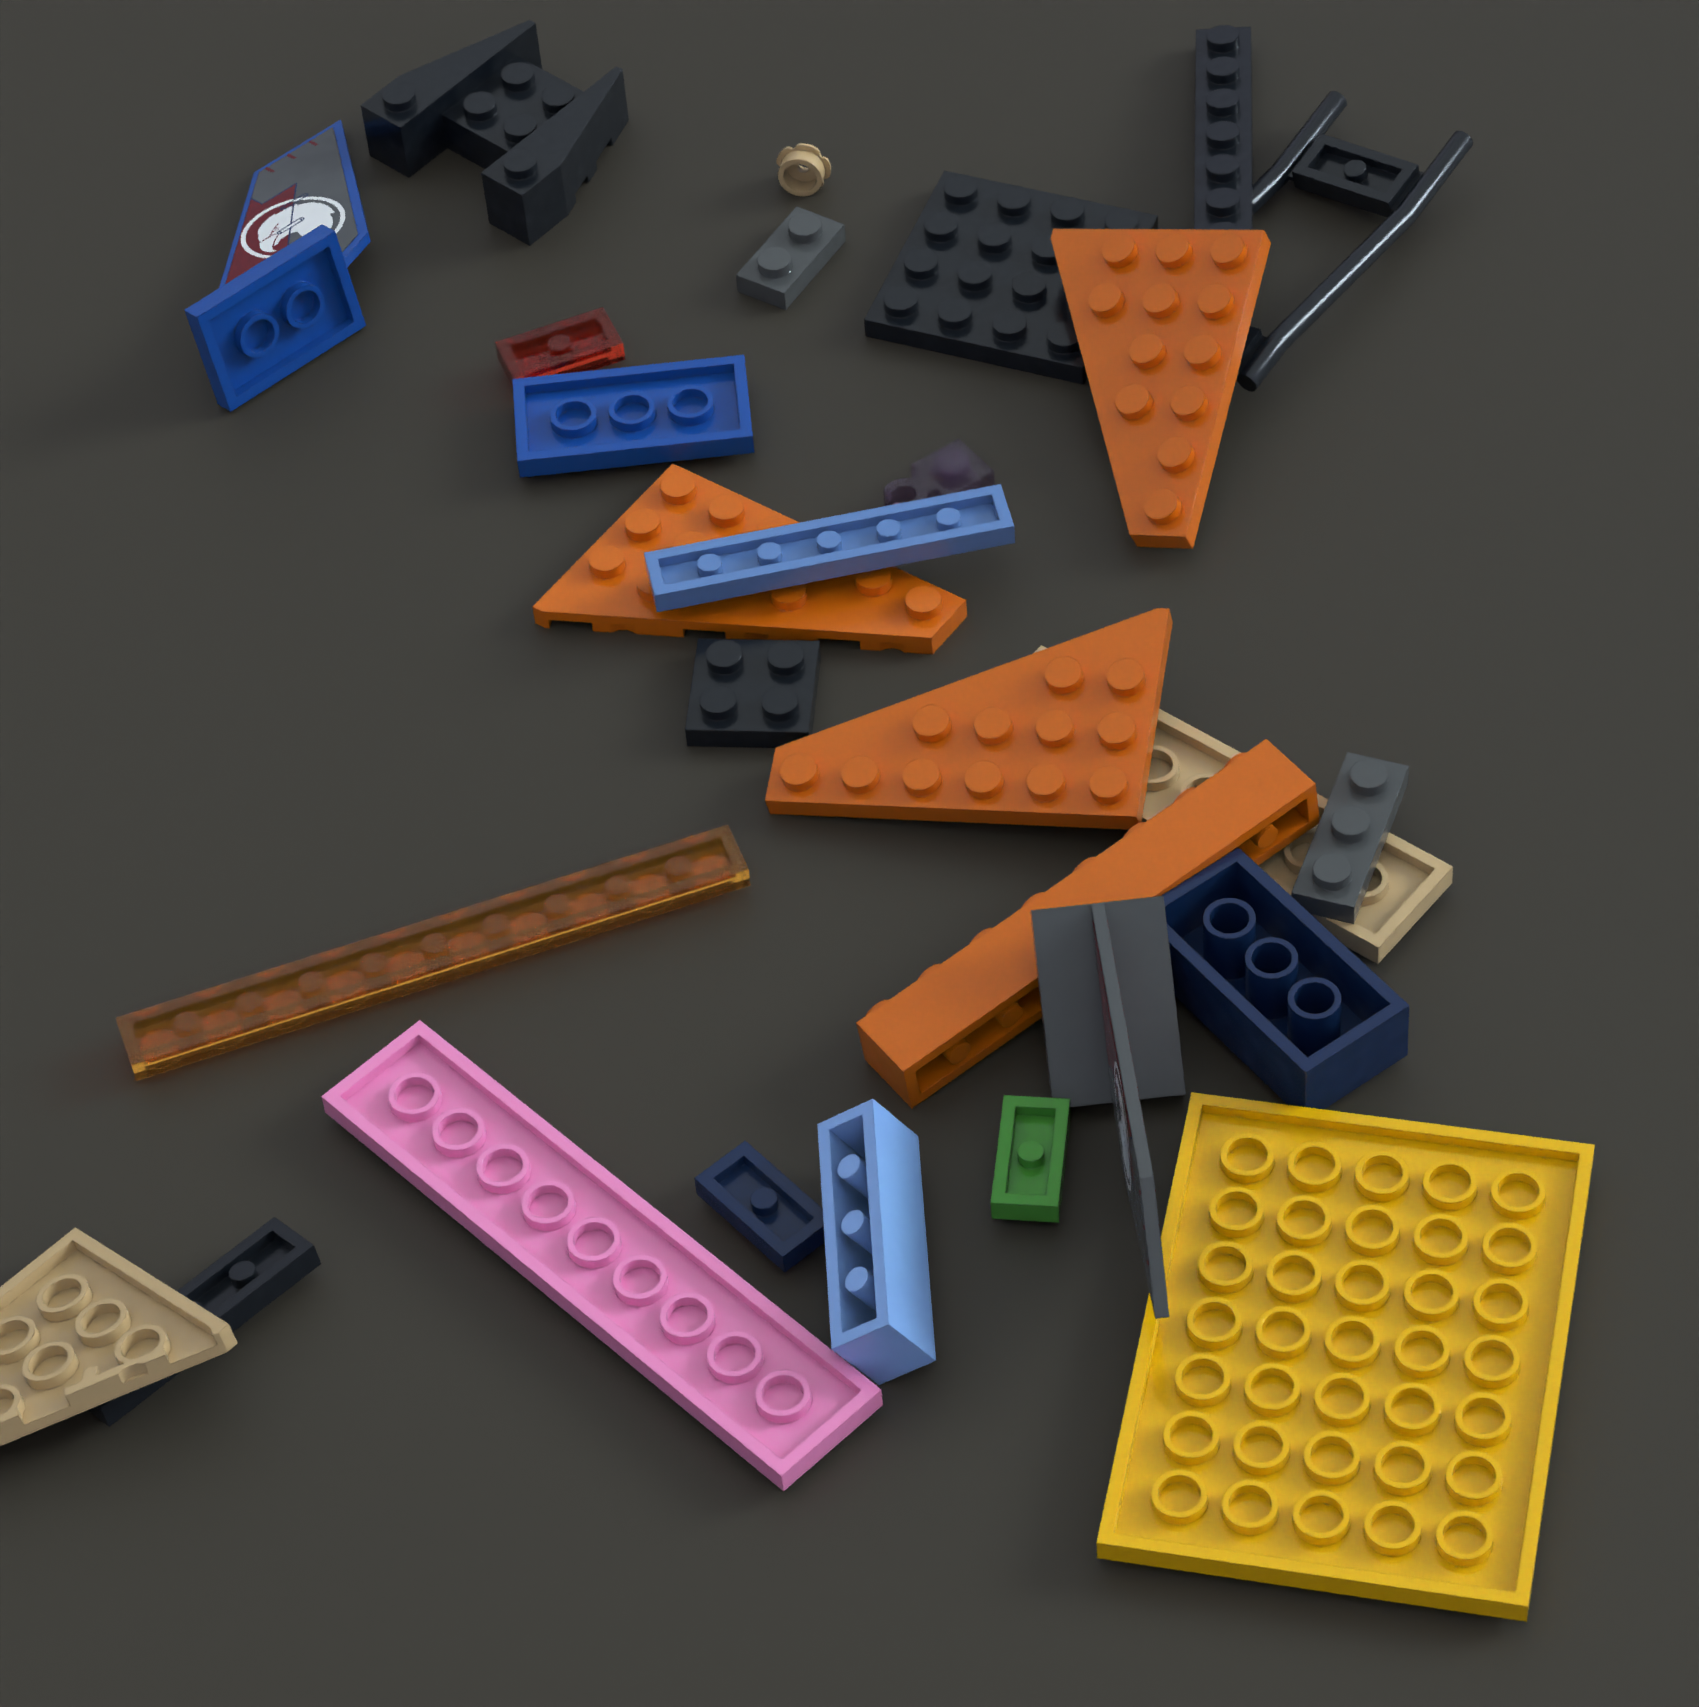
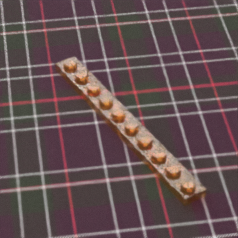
M727 824L116 1017V1022L134 1077L138 1081L751 886L749 869Z

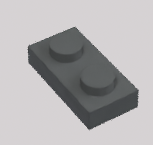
M796 206L736 274L738 292L786 310L846 242L845 224Z

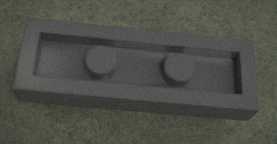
M1347 752L1291 892V896L1310 914L1351 924L1355 923L1407 788L1409 766Z

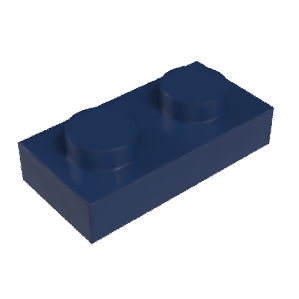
M747 1141L742 1142L694 1178L697 1195L784 1273L825 1243L823 1208Z

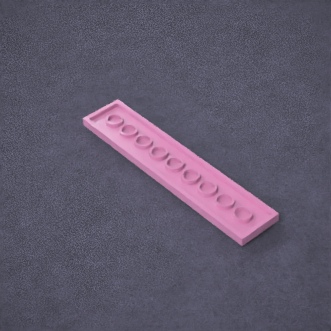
M421 1020L321 1096L326 1114L783 1492L883 1406L882 1390Z

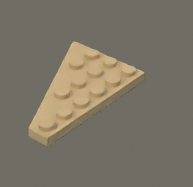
M75 1227L0 1287V1446L227 1353L238 1344L230 1325Z

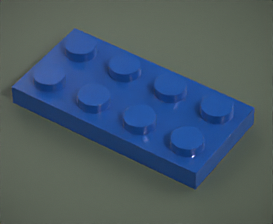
M744 355L512 379L517 464L520 478L755 453Z

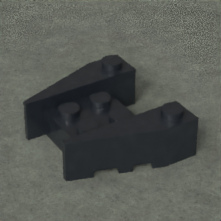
M531 20L404 73L361 105L369 155L408 178L447 148L484 168L485 170L481 172L489 223L529 246L569 215L576 204L575 194L583 182H590L597 171L596 161L606 145L613 146L629 121L623 69L616 66L586 91H581L542 69L536 23Z

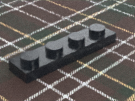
M273 1217L177 1290V1292L228 1323L232 1332H234L321 1265V1261L315 1246L276 1217ZM180 1372L88 1411L110 1427Z

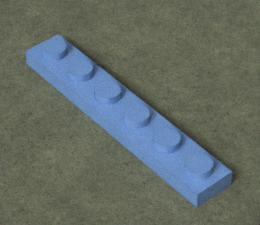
M997 484L645 552L644 558L656 611L662 612L1015 543V528L1002 486Z

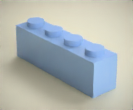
M871 1099L818 1123L817 1129L831 1349L875 1383L881 1385L936 1361L919 1137L878 1102Z

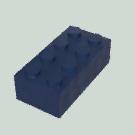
M1239 847L1161 895L1164 896L1175 997L1287 1105L1326 1109L1408 1055L1409 1005Z

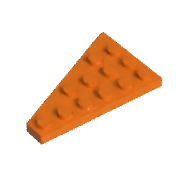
M1053 229L1050 239L1129 535L1137 547L1193 549L1271 242L1265 230Z
M672 463L532 608L535 624L544 628H550L552 620L592 623V629L596 632L612 633L619 630H627L635 634L684 637L687 629L725 632L726 639L807 641L833 639L860 641V650L882 651L885 649H898L904 653L933 655L966 619L967 605L965 599L897 567H889L657 612L646 571L645 552L800 523Z
M1156 608L776 747L765 797L769 813L1129 830L1134 825L1142 822L1173 624L1170 609Z

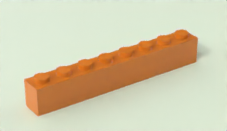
M1267 739L1248 752L1235 755L1226 763L1222 770L1197 787H1191L1183 791L1170 806L1148 821L1140 822L1131 827L1122 839L1096 857L1083 860L1070 875L1047 891L1031 896L1021 909L995 927L979 932L969 945L943 963L927 968L917 981L894 997L875 1004L865 1017L856 1022L865 1061L911 1108H914L1042 1018L1030 915L1031 910L1161 896L1238 847L1259 866L1319 824L1316 783Z

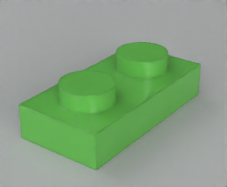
M1004 1095L991 1195L992 1219L1059 1223L1071 1120L1070 1099Z

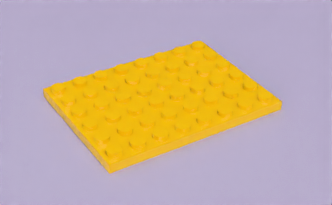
M1191 1092L1161 1234L1169 1317L1155 1319L1149 1293L1096 1542L1097 1558L1527 1622L1595 1145Z

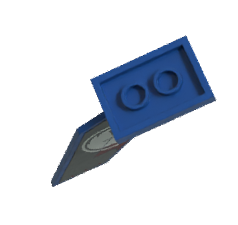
M341 119L254 172L219 289L184 310L217 404L230 412L366 326L347 267L366 248L371 240Z

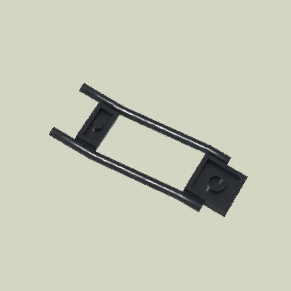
M1336 91L1328 93L1275 163L1253 184V215L1291 180L1294 181L1295 188L1387 218L1268 337L1262 335L1261 329L1250 326L1236 382L1247 391H1256L1286 350L1417 220L1473 146V140L1467 133L1455 131L1425 172L1419 171L1418 164L1324 135L1347 106V101L1342 94Z

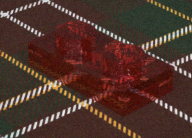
M603 307L495 342L498 361L512 387V379L593 371L625 360L623 342Z

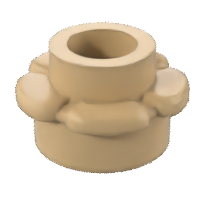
M799 143L795 148L785 147L778 154L776 160L777 165L780 166L778 170L779 183L787 192L796 196L813 195L823 186L824 179L829 178L831 174V165L828 158L822 156L819 149L810 144Z

